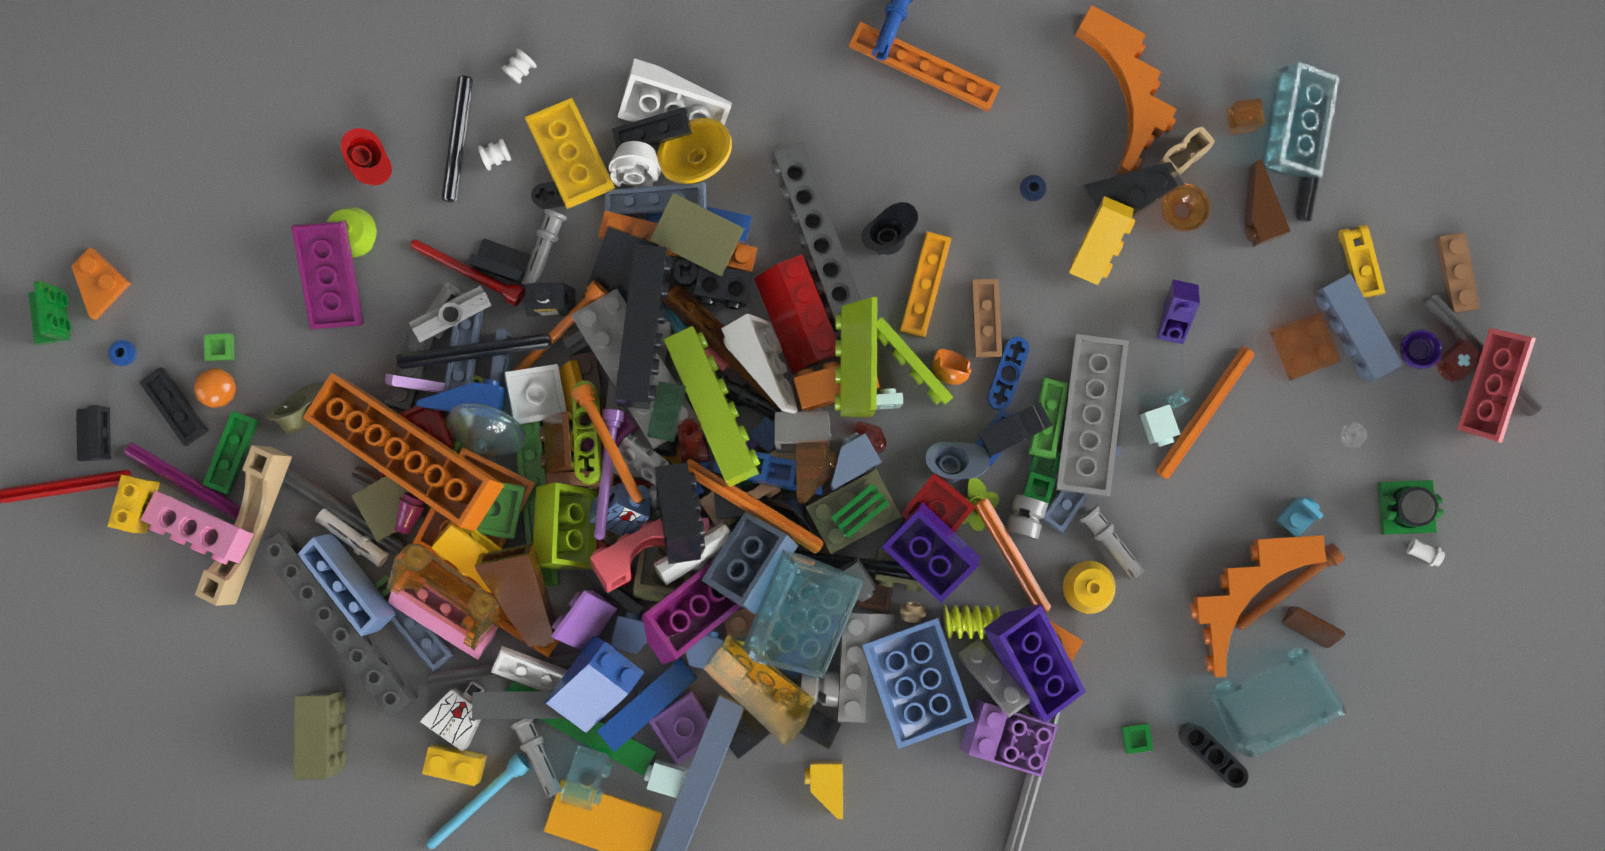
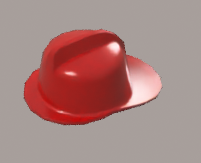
M354 128L346 132L342 137L340 146L344 163L354 177L363 184L371 186L387 182L392 173V166L378 137L371 131L363 128Z

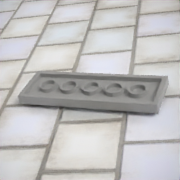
M617 289L571 314L573 321L615 389L627 307L626 302ZM657 352L656 359H660L659 374L653 376L652 384L657 386L655 402L650 401L649 409L627 407L653 450L699 423L697 415Z
M1080 334L1075 336L1056 490L1110 497L1128 340Z

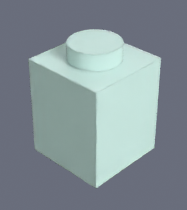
M1170 404L1139 415L1149 444L1157 442L1158 446L1161 447L1173 443V437L1180 435Z
M657 759L654 766L649 765L644 778L645 781H648L647 789L678 798L687 768Z

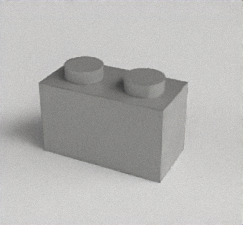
M811 409L794 414L785 411L775 412V446L777 453L830 451L829 412L821 409Z

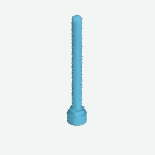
M520 753L513 755L508 760L507 769L426 842L429 849L437 847L513 777L517 778L519 775L523 776L531 769L529 762Z

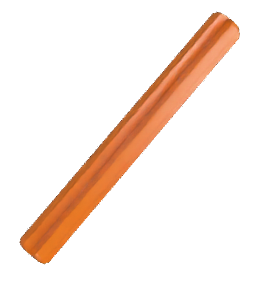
M983 498L976 502L975 508L1033 606L1042 605L1045 613H1047L1051 608L1050 603L989 499Z

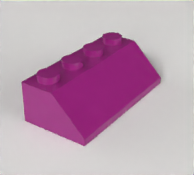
M715 559L642 615L647 643L662 664L679 658L741 607L702 581Z

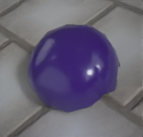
M1423 329L1411 331L1401 341V358L1409 367L1418 370L1430 368L1442 357V342L1430 331Z

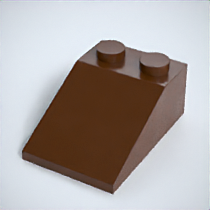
M565 411L543 419V426L539 427L540 441L545 444V452L541 453L542 468H546V473L575 472L573 415Z

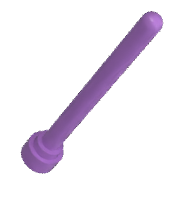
M603 409L602 419L614 442H616L617 428H620V423H623L624 411ZM605 447L594 536L598 540H602L605 537L613 462Z

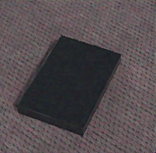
M609 225L588 285L595 280L608 293L617 289L627 304L634 245L657 247L659 245Z

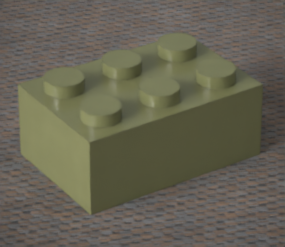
M877 469L806 506V510L830 554L902 517ZM873 483L885 500L888 501L889 505L852 536L847 538L831 517ZM872 492L868 493L838 519L843 522L870 500L874 494ZM877 500L845 526L849 531L876 509L881 502Z
M311 691L295 696L294 780L328 779L342 772L343 768H345L347 755L343 751V741H345L347 736V727L343 724V714L347 710V699L343 697V691Z

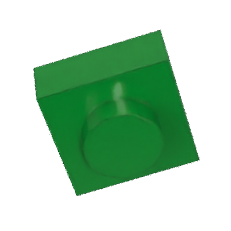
M1149 723L1121 726L1126 754L1153 751Z

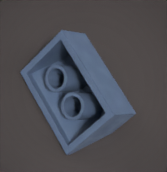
M856 432L843 440L830 484L832 492L872 470L882 462L866 434L859 436Z
M745 512L702 581L736 604L756 614L798 545L787 534Z

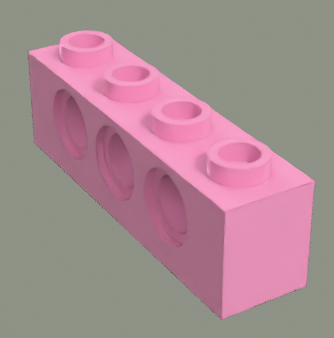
M158 491L154 492L141 518L142 521L151 524L149 530L161 535H165L168 532L171 534L169 539L185 545L186 541L192 543L190 549L204 555L209 551L213 553L212 559L223 564H227L228 560L240 563L254 535Z

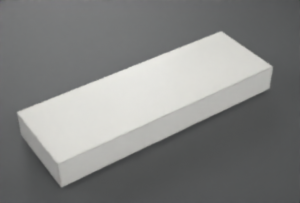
M502 646L491 673L541 691H553L568 670Z

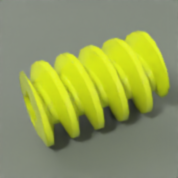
M944 605L943 625L948 639H951L954 631H956L959 639H962L964 631H967L969 639L973 638L975 631L978 632L980 639H983L985 634L983 628L999 617V607L996 605L993 612H991L989 605H985L981 613L979 606L974 605L970 613L967 605H963L961 612H959L957 605H953L949 613L947 606Z

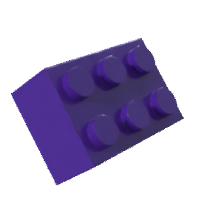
M923 502L895 529L882 546L940 603L979 566L981 557Z

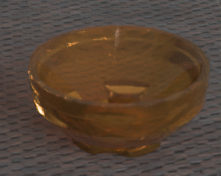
M1184 184L1164 197L1161 208L1162 216L1165 222L1177 231H1193L1202 226L1208 219L1210 202L1202 189L1192 184ZM1178 204H1184L1188 207L1189 215L1187 218H1180L1176 215L1175 208Z

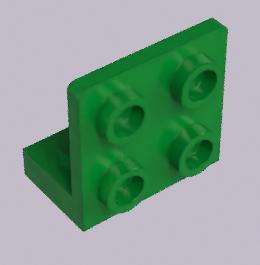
M41 281L34 282L35 292H28L34 344L44 345L70 341L69 333L72 330V326L67 316L66 307L69 305V300L64 289Z

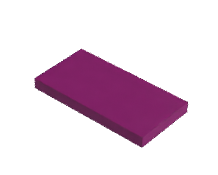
M346 220L292 225L291 230L310 329L363 325L364 321Z

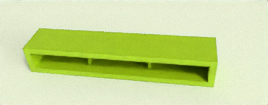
M691 326L665 338V344L725 482L731 487L759 474L756 466L760 464L755 450L749 451L746 441L750 440L745 427L743 425L739 427L735 418L739 417V413L734 403H728L725 394L729 393L723 378L718 380L715 371L719 368L713 355L707 356L704 348L708 347V343L703 333H697L695 328Z

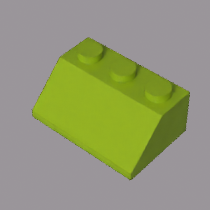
M557 482L536 487L533 546L540 568L592 570L590 557L596 551V538L594 536L595 524L589 522L591 501L598 496L597 490Z

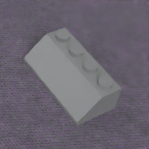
M846 612L842 615L838 721L860 723L888 721L862 645L894 632L895 614Z

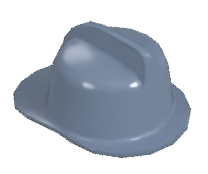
M938 442L927 450L925 456L926 465L932 473L940 476L947 483H955L961 479L976 478L988 469L990 462L989 455L983 447L974 443Z

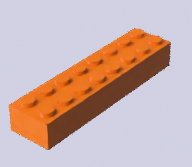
M334 373L329 375L302 417L459 527L476 531L504 487V484L348 379Z

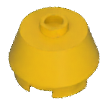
M1095 561L1077 563L1070 568L1063 581V592L1067 602L1072 608L1081 613L1094 614L1101 612L1110 605L1115 596L1116 584L1112 573L1103 564Z

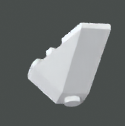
M634 58L626 82L618 118L635 122L685 107L687 108L690 120L710 118L725 125L732 102L660 66Z

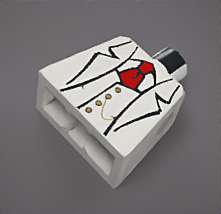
M473 681L465 692L458 688L451 689L420 722L459 750H465L470 745L481 720H472L473 692H484L485 689Z

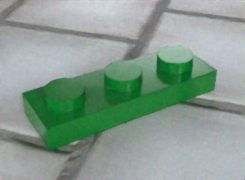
M231 411L202 485L231 494L260 420Z

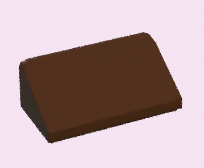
M1289 607L1282 620V624L1325 648H1330L1346 634L1343 630L1300 607Z

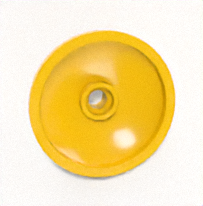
M710 118L692 119L690 124L693 134L661 143L657 151V159L662 174L672 182L691 184L703 181L718 172L728 160L732 149L730 133L721 122Z

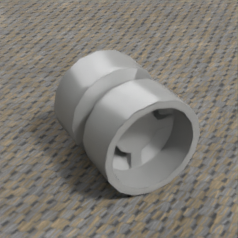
M1015 494L1011 507L1014 514L1008 517L1006 530L1038 540L1042 528L1039 520L1045 517L1048 503ZM1026 512H1029V518L1024 517Z
M802 669L800 704L815 705L819 701L822 706L837 707L840 672L824 671L822 675H819L817 670Z

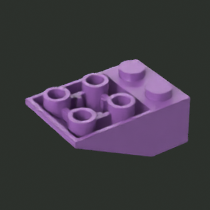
M596 589L577 592L569 603V606L572 607L568 614H561L553 624L552 628L555 631L551 636L583 651L593 636H600L620 607Z
M975 698L971 709L974 721L966 725L959 749L968 755L1042 777L1058 725L1050 722L1044 723L1038 718L1021 712H1016L1008 718L997 704Z

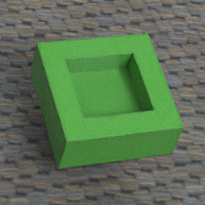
M231 333L204 335V361H235L234 335Z

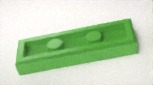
M1043 377L1038 403L1041 402L1052 426L1031 436L1028 454L1055 459L1068 393V382Z

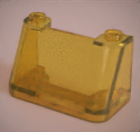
M420 544L407 545L395 557L387 588L398 595L404 589H413L415 593H418L425 584L467 614L461 623V626L466 628L467 631L463 643L472 650H475L496 626L503 614V609L497 600Z

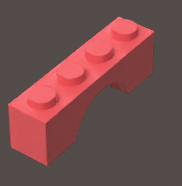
M661 518L655 522L651 520L644 523L637 532L631 535L630 533L624 534L615 544L608 548L606 546L599 548L590 557L591 568L607 593L631 580L630 566L634 557L640 551L652 546L665 547Z

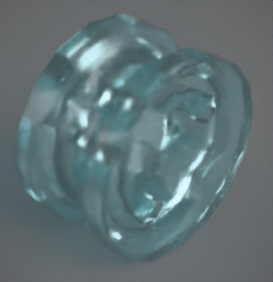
M1183 388L1166 397L1163 401L1170 404L1173 410L1188 402L1190 398L1184 395L1185 389Z

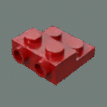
M933 473L900 514L904 517L902 519L904 521L923 502L955 532L976 506L940 476Z

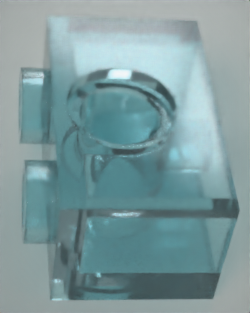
M578 745L560 797L561 802L589 811L593 810L594 804L599 806L604 792L603 789H600L603 778L608 779L612 768V763H608L609 755ZM585 773H591L595 776V781L591 785H583L580 782L581 776Z

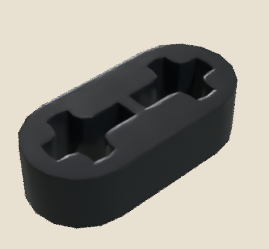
M554 181L542 183L533 188L531 197L537 207L551 209L565 206ZM543 190L547 194H555L554 196L547 197V202L544 203L541 199H537V197L541 196V191Z

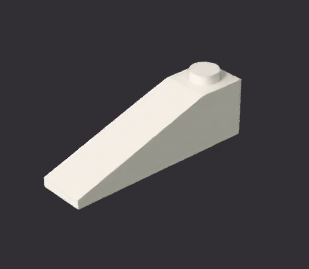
M747 313L721 328L725 336L723 341L726 348L731 351L777 406L785 412L793 414L798 412L792 386L783 375L787 372V367L779 359L778 354L782 352L772 323Z

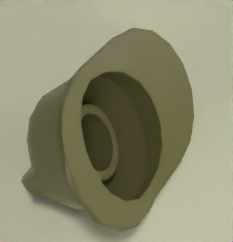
M313 383L303 387L283 403L270 409L266 413L265 418L270 421L275 420L286 435H292L304 429L310 423L302 417L322 388V384Z

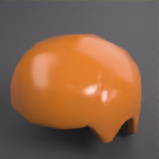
M938 349L932 361L934 375L941 382L948 385L962 384L968 380L972 371L971 368L969 369L970 361L952 350Z
M210 368L203 371L196 378L194 384L197 399L205 406L211 408L223 407L230 403L235 397L237 388L233 376L221 368Z

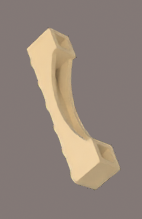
M251 446L242 469L246 472L245 490L235 526L254 535L240 563L228 560L227 564H223L215 560L208 570L203 571L195 592L196 596L215 606L236 604L292 456L269 446Z

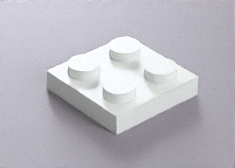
M558 364L504 373L513 426L543 421L545 418L566 411Z

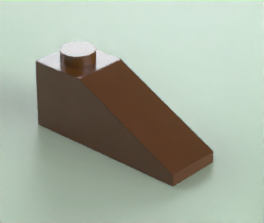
M1262 159L1257 160L1249 167L1244 220L1246 227L1244 232L1248 241L1252 242L1253 247L1283 237L1290 232Z

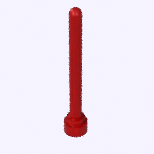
M414 239L410 243L411 248L502 294L506 302L514 307L521 303L525 295V288L517 284L506 285L419 240Z

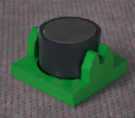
M1434 480L1378 482L1381 535L1437 533L1436 518H1440L1443 514V509L1439 508V504L1443 502V499L1439 494H1434Z

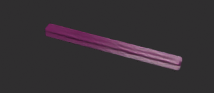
M134 443L128 444L124 450V454L232 519L237 520L241 506L209 487L202 485L199 481Z

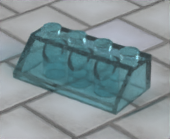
M1301 62L1278 68L1262 153V161L1266 170L1280 175L1322 177L1339 87V76Z

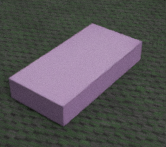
M387 373L384 382L387 385L436 393L444 392L445 383Z

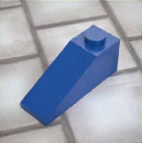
M483 379V383L473 382L417 400L416 406L430 410L502 420L507 389L499 386V381Z

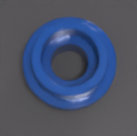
M118 340L109 348V359L118 366L130 365L136 358L135 346L129 341ZM123 348L124 355L119 357L118 352Z

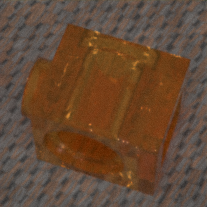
M1261 98L1234 102L1227 110L1231 135L1256 132L1265 124Z

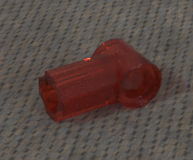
M694 418L684 419L683 423L678 425L681 463H686L688 459H692L697 463L709 462L707 438L703 436L701 423H697Z

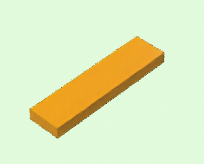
M926 231L899 332L925 338L951 237Z

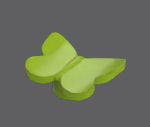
M977 477L970 478L967 483V499L975 505L979 500L987 498L993 508H996L1000 500L998 494L986 492V486ZM976 508L973 509L962 523L966 524L969 522L970 527L975 531L985 528V524Z

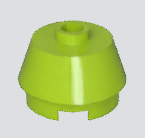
M345 207L334 212L327 222L346 220L352 258L368 253L373 247L377 234L376 224L371 215L357 207Z

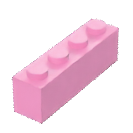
M409 570L403 574L391 590L388 604L479 660L489 646L498 629L496 625Z

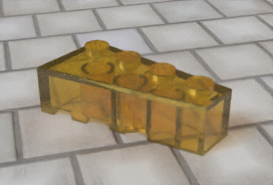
M727 635L709 658L704 670L787 747L805 726L815 698Z

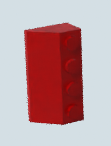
M802 254L778 263L754 278L792 375L839 357L835 356L836 336Z

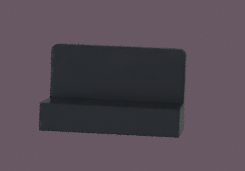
M483 239L477 255L471 254L468 264L475 269L521 284L531 255Z
M92 405L88 406V408L77 409V460H111L110 407Z

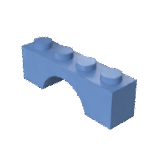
M626 611L625 616L619 615L617 617L611 643L614 649L637 654L647 643L644 623L640 619V614L635 615L632 612ZM709 632L685 652L689 666L716 671L723 638L718 637L719 632Z

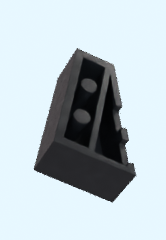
M1166 162L1083 186L1097 208L1105 196L1134 208L1133 218L1185 183L1173 164Z

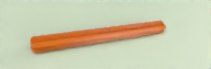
M1244 346L1240 348L1157 467L1156 472L1158 475L1165 479L1170 478L1253 359L1255 354L1251 349Z
M687 460L689 473L694 472L697 482L759 520L787 534L793 541L811 552L817 553L820 551L824 543L822 539L738 487H729L723 478L694 460Z

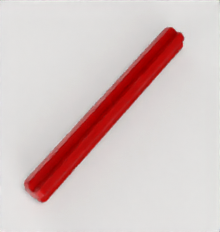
M121 470L0 489V502L9 503L114 487L119 485L121 475L132 476L129 470Z

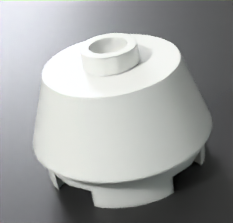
M639 141L622 143L609 164L611 180L619 187L621 183L633 186V188L653 186V183L658 181V177L661 175V168L655 150L650 145Z

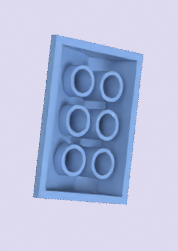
M930 618L862 645L898 749L974 721L938 618Z

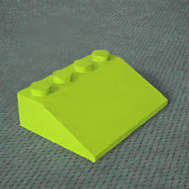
M870 297L843 305L841 313H836V330H841V340H836L835 356H841V366L835 367V383H840V394H835V410H840V417L872 418L877 410V297Z

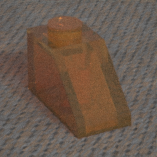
M828 443L796 445L797 499L800 504L806 503L831 477V468H836L835 451L831 452Z

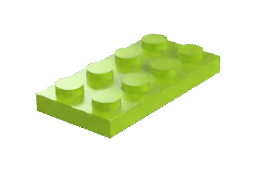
M881 317L877 321V339L884 347L889 344L893 348L892 356L901 366L905 363L911 369L909 375L919 386L922 383L926 385L929 389L926 394L936 405L941 402L945 406L953 396Z

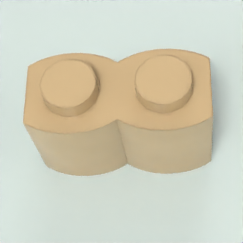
M1198 127L1192 130L1179 144L1170 148L1158 161L1157 165L1171 162L1178 174L1181 175L1192 163L1198 161L1210 150L1215 140L1204 127Z

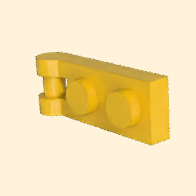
M1363 224L1353 230L1349 228L1339 230L1338 238L1343 246L1349 273L1352 275L1364 298L1386 293L1368 226ZM1358 239L1361 245L1355 246L1353 240Z

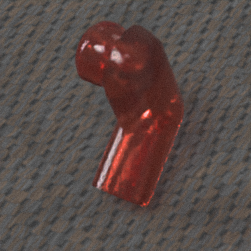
M857 421L854 433L866 434L876 453H882L887 447V440L882 429L876 425Z

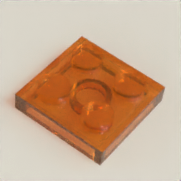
M1321 313L1270 332L1289 381L1341 361Z

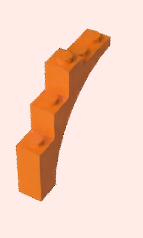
M1091 5L1075 36L1091 46L1106 61L1116 76L1124 94L1128 113V137L1123 158L1116 172L1122 175L1136 171L1143 160L1139 157L1143 148L1148 150L1155 137L1159 138L1164 132H1170L1176 122L1173 115L1177 109L1154 97L1161 84L1157 80L1161 71L1139 60L1146 47L1142 43L1146 34Z
M1324 535L1253 539V545H1250L1251 561H1255V566L1223 568L1224 574H1220L1221 590H1225V594L1193 596L1194 602H1190L1191 618H1195L1196 623L1207 625V628H1203L1204 644H1208L1209 655H1205L1206 670L1211 671L1213 677H1226V655L1230 637L1239 615L1249 601L1266 584L1282 574L1305 565L1326 562Z

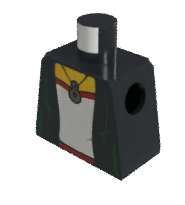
M565 283L525 284L527 317L567 315L576 306V289Z

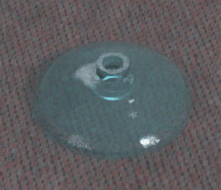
M481 404L458 405L450 410L446 419L451 435L464 447L480 455L494 457L509 456L519 452L526 441V433L519 422L503 411Z

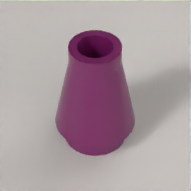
M405 492L403 497L399 498L397 520L394 529L404 534H410L412 527L426 507L424 502L412 493Z

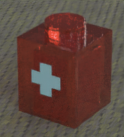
M1466 339L1456 342L1442 355L1435 365L1439 368L1438 372L1444 379L1451 382L1463 380L1478 366L1481 353Z

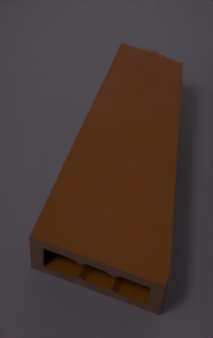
M533 543L480 554L475 564L476 571L527 646L546 647L555 642L556 639L551 635L555 631L552 626L556 619Z

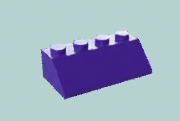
M1038 604L1004 613L983 628L1005 670L1031 698L1030 703L1025 707L1032 716L1046 723L1086 692L1042 605Z

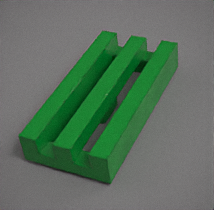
M872 483L834 514L831 519L844 535L849 538L887 507L889 503ZM872 492L874 494L870 500L843 522L838 519L868 493ZM877 500L881 502L876 509L849 531L845 526Z

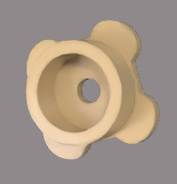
M906 602V604L900 605L901 619L906 622L920 623L922 618L926 616V608L922 607L920 603Z

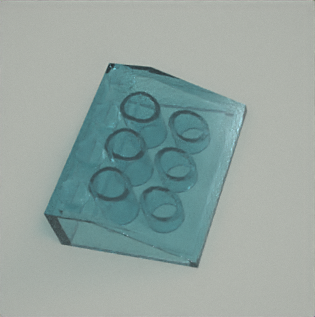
M782 550L742 649L754 662L824 679L864 580L810 557Z

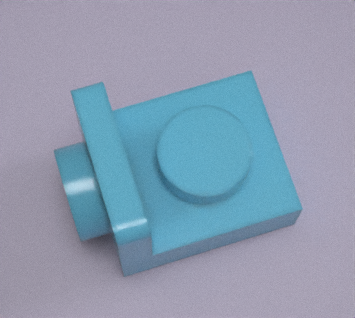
M1299 497L1295 498L1275 521L1292 537H1297L1314 520L1321 519L1323 514L1319 511L1320 506L1313 499Z

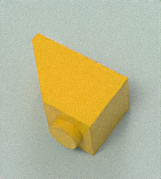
M810 761V768H805V784H810V792L837 819H843L842 761Z

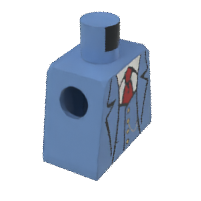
M617 483L610 488L606 530L620 536L627 533L631 535L640 530V527L647 522L650 516L651 497L649 490L645 486H638L643 497L639 503L632 501L624 484ZM598 496L591 501L589 522L592 524L596 522Z

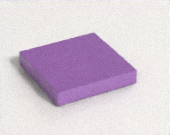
M693 690L663 709L649 721V724L676 766L696 753L709 722L706 717L707 711Z

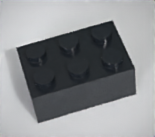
M688 463L655 467L656 494L668 565L701 560V549H705V529L703 520L700 519L701 508L699 496H696L694 472L689 473Z

